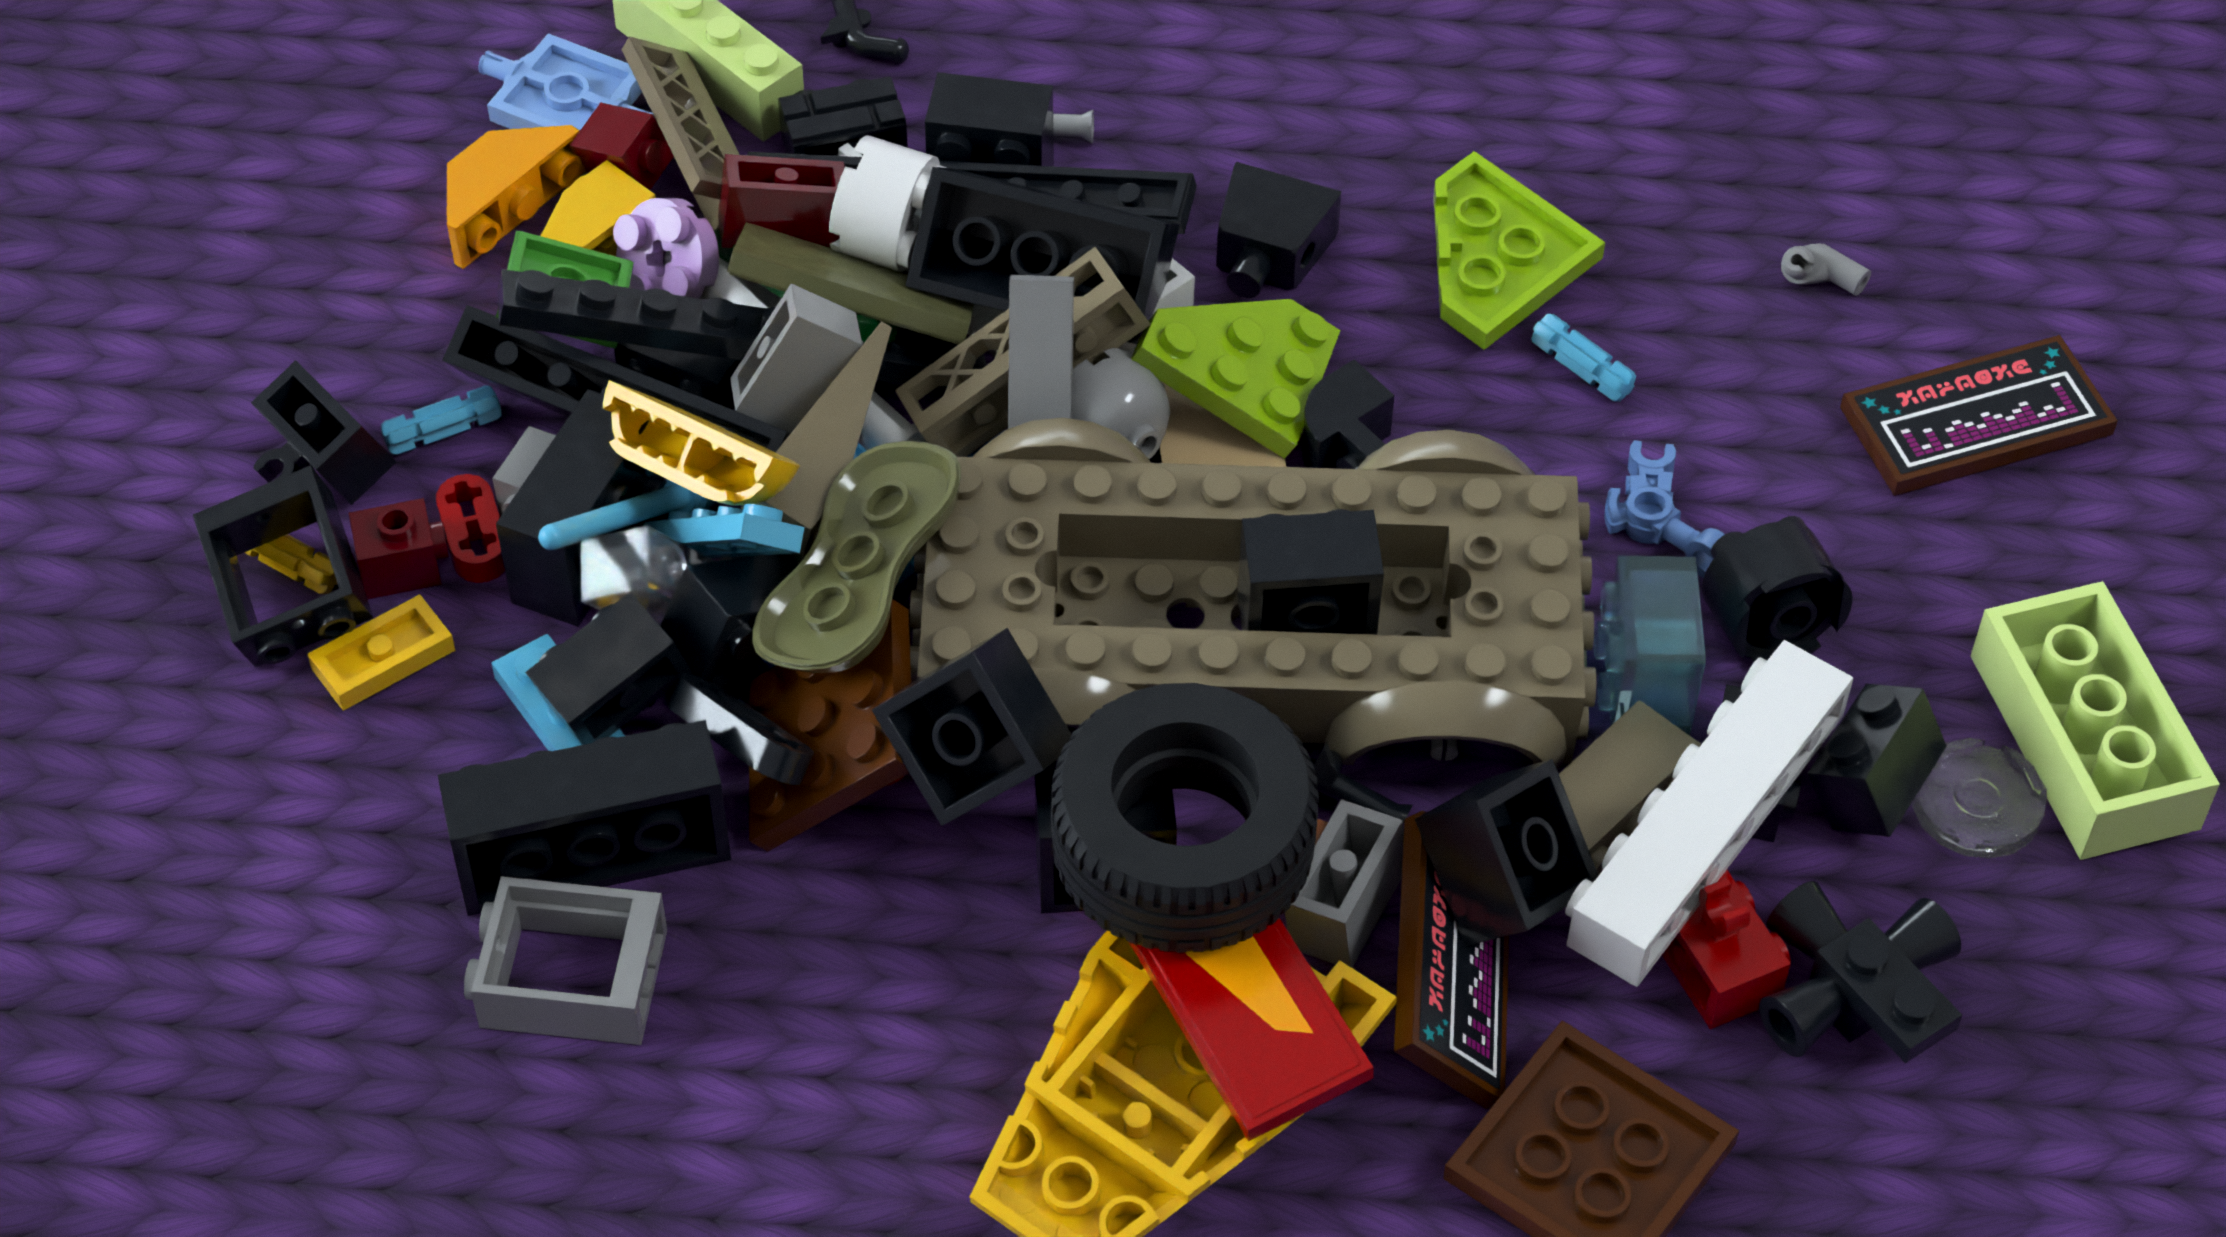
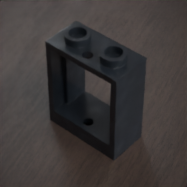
M311 465L193 514L232 643L255 668L263 664L283 662L291 658L296 653V650L323 639H336L352 632L356 625L374 618L333 494ZM317 522L339 590L258 623L237 555Z

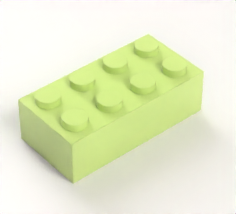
M2103 581L1985 609L1970 657L2079 859L2083 860L2201 830L2220 784Z

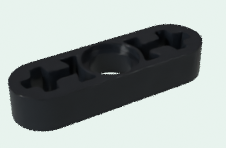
M680 674L667 704L670 710L688 723L706 719L710 738L761 774L791 785H800L814 755V751L809 746L722 686L695 675Z

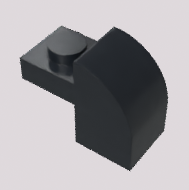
M1355 359L1319 381L1308 395L1305 405L1302 456L1306 468L1357 469L1367 456L1384 446L1385 443L1382 440L1391 435L1395 395Z

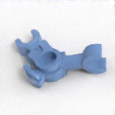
M1634 440L1630 445L1628 471L1630 476H1626L1625 495H1628L1626 501L1619 503L1621 488H1610L1608 491L1604 520L1609 534L1625 529L1626 534L1631 539L1640 543H1656L1658 545L1666 540L1686 554L1691 568L1704 578L1705 572L1713 560L1711 555L1712 546L1725 534L1714 528H1708L1700 532L1680 520L1681 511L1674 507L1672 500L1673 492H1671L1676 457L1674 445L1666 444L1664 456L1658 460H1650L1641 454L1642 441Z

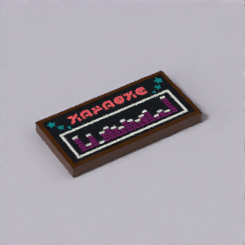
M2061 335L1844 393L1840 409L1894 496L2111 436L2114 434L2118 422Z
M1422 810L1405 818L1394 1052L1483 1108L1489 1109L1505 1091L1509 936L1468 946L1464 945L1431 859L1425 851L1423 839L1415 821L1417 817L1426 813Z

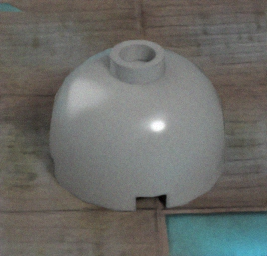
M1118 348L1104 350L1103 352L1110 358L1101 360L1095 365L1086 359L1075 366L1073 369L1072 419L1091 421L1119 432L1140 448L1146 457L1150 459L1160 447L1170 417V406L1164 384L1150 370L1131 359L1133 353L1130 350Z

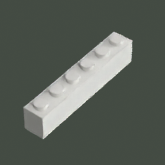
M1783 640L1768 661L1759 657L1750 667L1741 686V692L1743 693L1735 703L1725 700L1715 712L1707 729V735L1709 736L1700 747L1693 743L1690 744L1683 752L1675 766L1672 776L1674 780L1666 791L1656 788L1649 795L1639 813L1637 820L1639 825L1630 836L1621 833L1612 842L1602 862V869L1604 870L1594 882L1584 879L1578 885L1565 910V914L1571 917L1566 946L1638 987L1699 907L1700 889L1718 882L1843 718L1854 677L1786 640Z

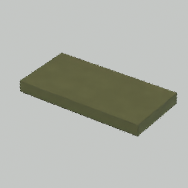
M748 222L745 223L732 251L727 272H730L729 275L784 292L787 291L792 283L852 310L856 314L958 345L966 339L974 303L905 286L908 277L907 271H895L834 251L829 247Z

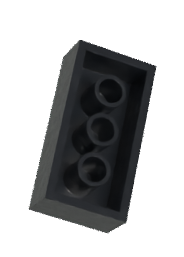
M706 719L686 724L672 723L657 730L623 737H604L593 743L555 751H537L526 757L488 765H469L459 771L438 775L450 843L468 916L481 913L485 902H494L501 876L606 887L731 860L722 785Z

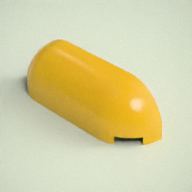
M610 380L608 381L603 399V409L611 412L612 431L615 439L609 443L613 450L621 457L704 498L731 506L758 504L781 492L792 481L800 467L796 462L692 413ZM649 420L643 433L639 435L638 431L641 425Z

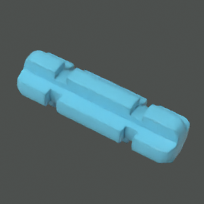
M1547 314L1541 321L1535 324L1531 338L1532 342L1549 355L1555 351L1557 354L1554 358L1591 386L1595 385L1596 382L1600 385L1597 390L1610 400L1620 402L1626 395L1631 393L1636 379L1635 373L1620 361H1615L1612 364L1610 361L1613 357L1577 330H1572L1569 333L1568 329L1570 326L1554 314Z
M485 385L468 391L467 399L461 400L460 396L457 395L412 411L413 417L406 420L405 415L402 414L385 420L381 424V433L387 449L392 455H400L416 449L415 442L422 440L425 446L471 430L469 423L477 421L478 426H482L498 420L502 413L495 391L491 386Z

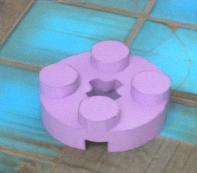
M654 198L640 203L631 214H625L618 218L613 229L614 240L617 244L616 257L634 262L629 288L639 290L662 289L673 295L700 298L705 286H714L719 268L717 240L706 218H697L693 210L688 208L694 205L679 198ZM664 250L670 251L672 256L671 262L665 264V266L663 263Z

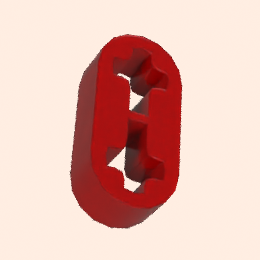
M460 474L448 478L440 485L436 493V503L453 567L458 576L466 581L483 583L494 580L505 572L496 527L500 515L492 489L486 480L477 475ZM470 501L474 507L475 515L464 517L461 506L458 503ZM482 539L487 553L475 556L470 541Z

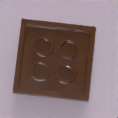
M892 599L889 622L883 638L875 649L855 666L833 673H811L776 665L749 681V705L814 751L813 758L800 785H791L777 781L749 766V841L768 852L909 773L872 712V709L911 683L909 609Z
M1562 1020L1445 1164L1443 1179L1532 1237H1666L1736 1145L1739 1130Z

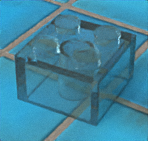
M1618 556L1613 582L1602 583L1601 617L1605 621H1596L1594 629V656L1596 660H1605L1606 672H1600L1598 679L1599 711H1610V723L1612 725L1638 700H1641L1690 735L1706 663L1696 557Z

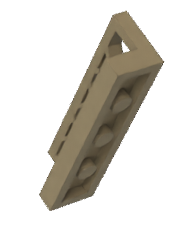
M629 36L622 48V52L704 217L708 220L713 230L719 228L718 207L725 154H740L688 52Z
M1096 247L1055 275L1074 277V293L1077 286L1097 272L1104 280L1084 296L1074 297L1073 369L1086 359L1093 365L1097 364L1108 356L1103 352L1104 350L1121 347L1151 325ZM1009 309L895 390L926 441L948 449L956 457H967L1008 427ZM988 350H998L992 362L982 369H973L978 357ZM938 386H947L942 398L925 410L922 409L918 400Z

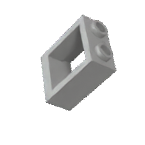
M501 876L494 902H485L481 911L479 938L483 942L480 957L479 959L469 960L464 979V996L466 1000H473L479 1028L642 1045L667 935L662 893ZM522 929L623 940L610 997L508 986Z

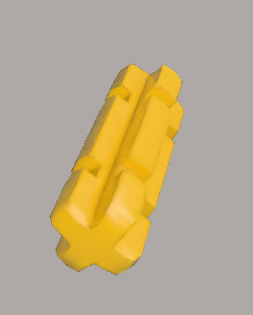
M289 534L244 552L252 557L259 554L258 561L295 581L300 582L305 579L303 585L319 594H329L334 586L338 584L329 556L322 552H317L313 555L315 548Z

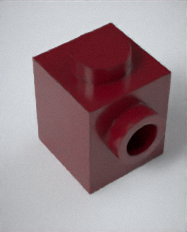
M600 102L569 145L580 158L582 165L588 173L608 160L648 190L652 189L674 157L653 114Z
M424 498L348 513L357 563L367 599L442 585L437 560L449 558L442 520L429 523Z

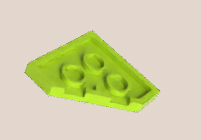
M1475 151L1435 180L1433 198L1440 318L1483 350L1603 259L1605 242Z
M1292 299L1157 309L1148 320L1151 325L1143 330L1131 359L1150 370L1161 382L1285 459L1299 441L1304 428L1305 405L1308 395L1315 385L1322 380L1341 330L1325 321L1317 313L1309 311Z

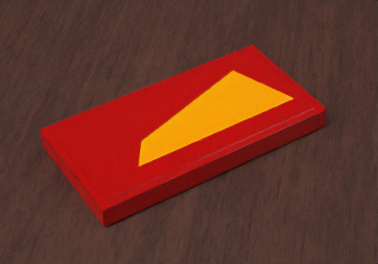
M1280 918L1273 925H1268L1264 931L1253 934V937L1245 941H1238L1235 945L1222 946L1220 949L1212 951L1166 952L1155 948H1145L1129 942L1248 1142L1374 1078L1373 1065Z

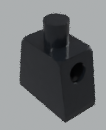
M1236 162L1233 167L1217 233L1216 266L1222 272L1229 273L1227 285L1230 290L1238 296L1254 298L1260 293L1264 284L1284 290L1296 289L1338 234L1341 191Z

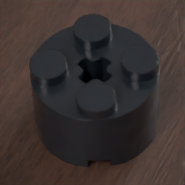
M1788 516L1778 522L1767 523L1745 533L1730 532L1719 538L1712 546L1711 555L1713 560L1703 578L1702 595L1731 644L1743 659L1745 655L1751 657L1753 662L1759 657L1768 661L1783 640L1812 654L1822 647L1816 639L1831 625L1838 632L1846 622L1853 601L1851 588L1815 534L1800 517Z

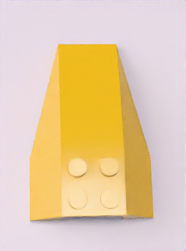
M1107 930L1088 952L1079 971L1080 979L1069 1001H1064L1053 1024L1054 1032L1040 1061H1035L1024 1083L1025 1092L1013 1116H1008L969 1196L972 1204L1019 1237H1143L1302 1116L1300 1115L1248 1142L1131 945L1125 938L1112 935L1111 931ZM1340 960L1327 976L1311 967L1357 1042L1362 1047L1396 1005L1397 997Z

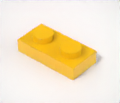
M419 594L362 624L352 632L346 633L313 650L307 655L312 671L342 711L456 650L452 634Z

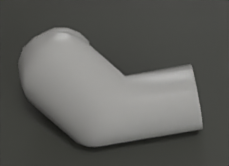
M1821 243L1794 246L1784 253L1781 262V271L1789 282L1800 286L1832 282L1855 296L1864 290L1871 277V270Z

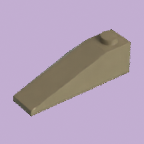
M882 321L775 452L800 465L792 481L774 497L755 504L782 510V522L805 527L800 553L789 554L796 563H801L816 539L821 524L824 502L832 483L854 458L892 327Z

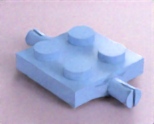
M547 34L532 52L519 60L513 61L488 50L485 52V55L481 56L479 61V73L504 81L502 88L487 104L491 122L509 129L572 125L580 131L600 102L653 114L652 112L632 106L642 91L628 63L551 34Z

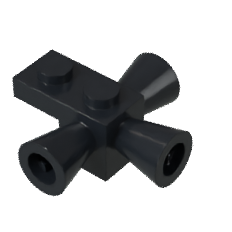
M1817 881L1806 882L1792 890L1771 912L1767 920V928L1814 960L1809 981L1765 996L1759 1002L1760 1016L1767 1032L1773 1041L1787 1054L1793 1057L1803 1056L1833 1025L1849 1043L1873 1029L1902 1061L1907 1063L1958 1029L1962 1014L1920 971L1921 969L1957 957L1961 952V939L1953 920L1933 900L1919 898L1885 933L1870 918L1848 931Z

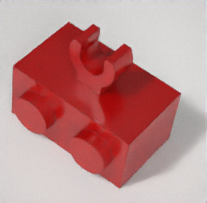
M1728 870L1725 871L1718 882L1700 889L1699 907L1662 954L1664 960L1710 1030L1759 1010L1761 998L1784 990L1791 967L1790 954L1786 944L1777 933H1770L1756 913L1755 903L1749 889L1743 882L1735 881Z

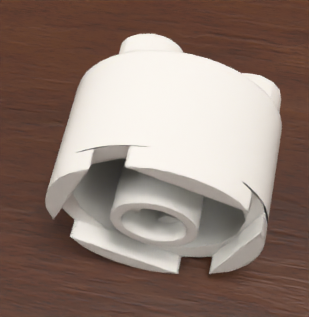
M866 135L860 139L853 150L854 152L864 154L857 169L845 166L835 193L829 221V232L839 235L840 239L830 243V247L834 251L903 272L910 268L932 167H947L941 166L936 156Z

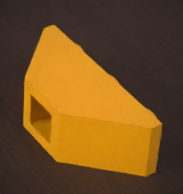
M572 125L487 131L447 163V228L455 265L464 269L480 255L489 252L500 239L524 220L533 217L541 206L561 190L571 186L585 172L580 158L569 146L579 133L577 128Z

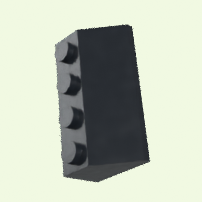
M932 167L905 286L1006 311L1009 309V282L1011 275L1055 276L1096 247L1144 316L1149 320L1154 313L1167 282L1180 224L953 168ZM1097 272L1077 286L1074 297L1084 296L1101 284L1104 280ZM1142 332L1128 342L1137 344Z

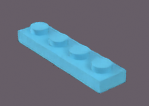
M744 504V509L719 506L718 512L706 509H693L692 514L669 511L667 520L644 522L640 546L694 559L800 553L805 527L782 522V510L755 504Z

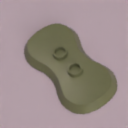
M915 441L892 442L875 446L861 453L839 473L827 493L819 532L809 552L801 563L770 593L757 613L752 629V644L759 656L774 665L811 673H833L855 666L875 649L886 631L894 590L901 574L914 554L944 525L955 508L961 480V465L956 455L946 448L931 443Z

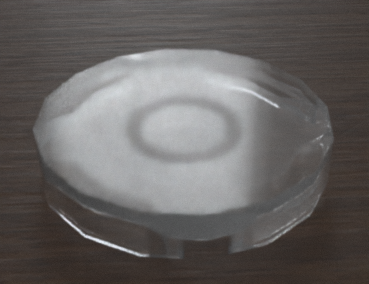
M1974 738L1947 742L1946 749L1912 801L1913 810L1921 827L1940 845L1964 856L1991 859L2014 854L2030 843L2042 824L2047 803V789L2036 768L2018 751L2004 745L1999 750L1991 746H1984L1986 740Z

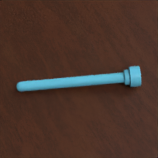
M666 479L667 483L662 489L547 524L541 528L538 539L543 548L557 550L667 514L669 511L692 514L693 509L712 510L717 502L704 498Z

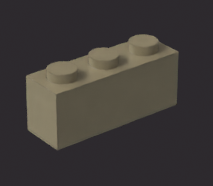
M1638 700L1559 774L1598 875L1604 870L1602 869L1603 859L1615 838L1621 833L1630 836L1639 825L1637 822L1638 816L1649 795L1656 788L1666 791L1673 782L1672 776L1675 766L1686 748L1692 743L1698 747L1701 746V743L1641 700Z

